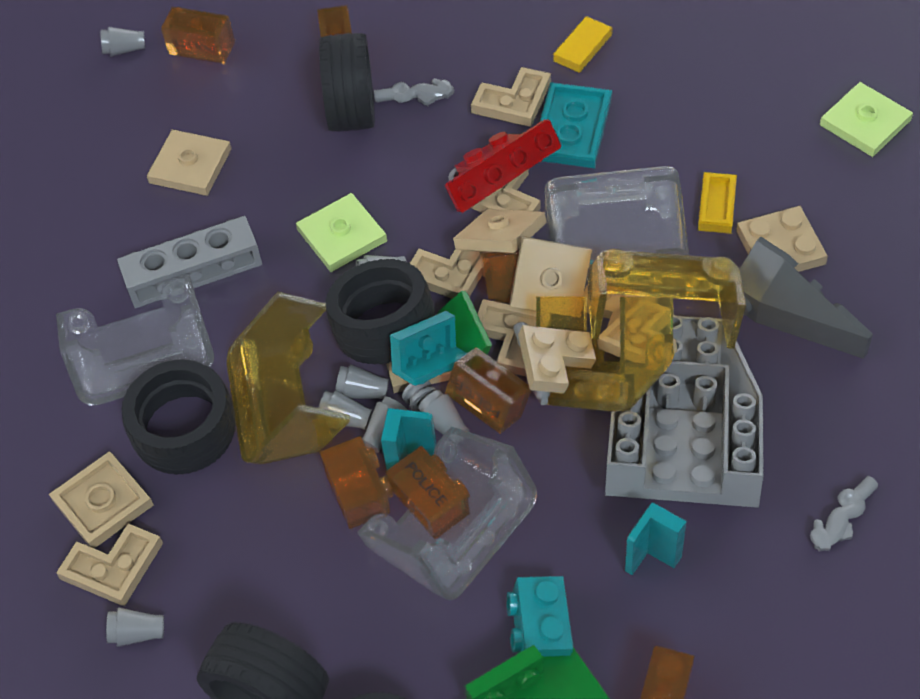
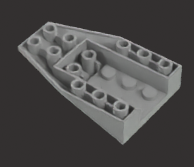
M670 315V320L657 333L675 339L677 352L656 372L627 361L614 383L605 496L759 508L763 483V395L726 319Z

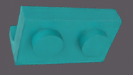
M447 311L390 335L392 373L412 385L424 384L428 380L445 372L452 371L469 361V354L456 347L455 315Z
M563 576L517 577L512 592H508L506 597L508 616H514L515 628L511 629L510 634L512 652L520 653L535 644L542 656H570L573 651Z

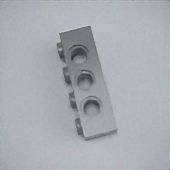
M246 216L228 220L219 225L199 230L117 259L134 308L263 265L257 243Z

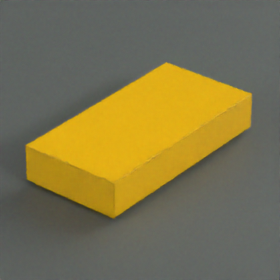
M586 16L553 54L554 62L580 73L612 36V27Z
M704 172L698 231L732 233L737 175Z

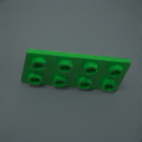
M535 644L465 685L466 699H610L574 647L570 656H542Z

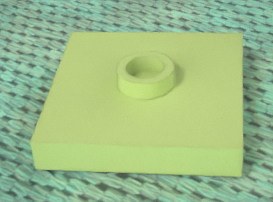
M859 82L821 117L820 125L873 157L911 121L913 112Z
M352 193L296 222L298 232L330 272L387 242L386 233Z

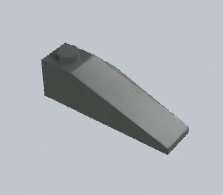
M760 237L755 242L731 283L728 304L737 313L746 315L756 323L863 359L868 354L873 334L842 304H832L820 291L823 286L815 279L812 282H808L795 269L798 263L789 254L763 237Z

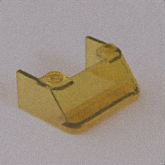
M609 249L601 252L589 267L587 286L592 339H599L608 293L719 302L727 348H735L746 302L739 268L726 257H703Z
M278 291L230 346L227 355V370L235 410L240 451L245 462L262 465L317 453L351 421L349 414L306 406L299 367L312 353L313 342L310 338L309 329L326 311V303Z
M587 296L536 297V326L587 332ZM620 297V362L604 361L605 351L598 349L596 339L599 335L595 332H589L596 357L595 363L591 369L565 366L569 385L565 393L550 392L548 404L546 405L611 412L629 411L669 368L673 360V297Z

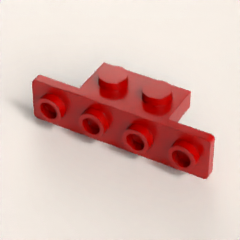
M544 119L522 134L500 132L489 139V144L482 149L476 148L467 152L463 156L464 160L455 166L459 175L445 184V188L456 210L464 213L560 149L561 143L551 121Z

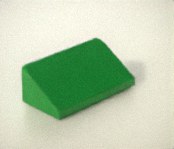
M466 290L460 291L437 314L447 311L455 315L456 347L469 354V361L458 366L460 370L482 367L492 343Z

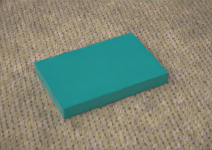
M550 82L540 122L544 119L551 121L561 143V148L542 161L595 169L612 100V90Z

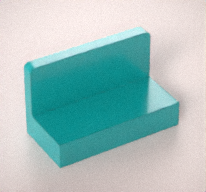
M388 408L381 437L388 478L403 479L408 454L436 457L437 443L433 415L431 413Z
M652 502L627 538L625 572L633 575L647 554L675 568L682 558L687 521Z

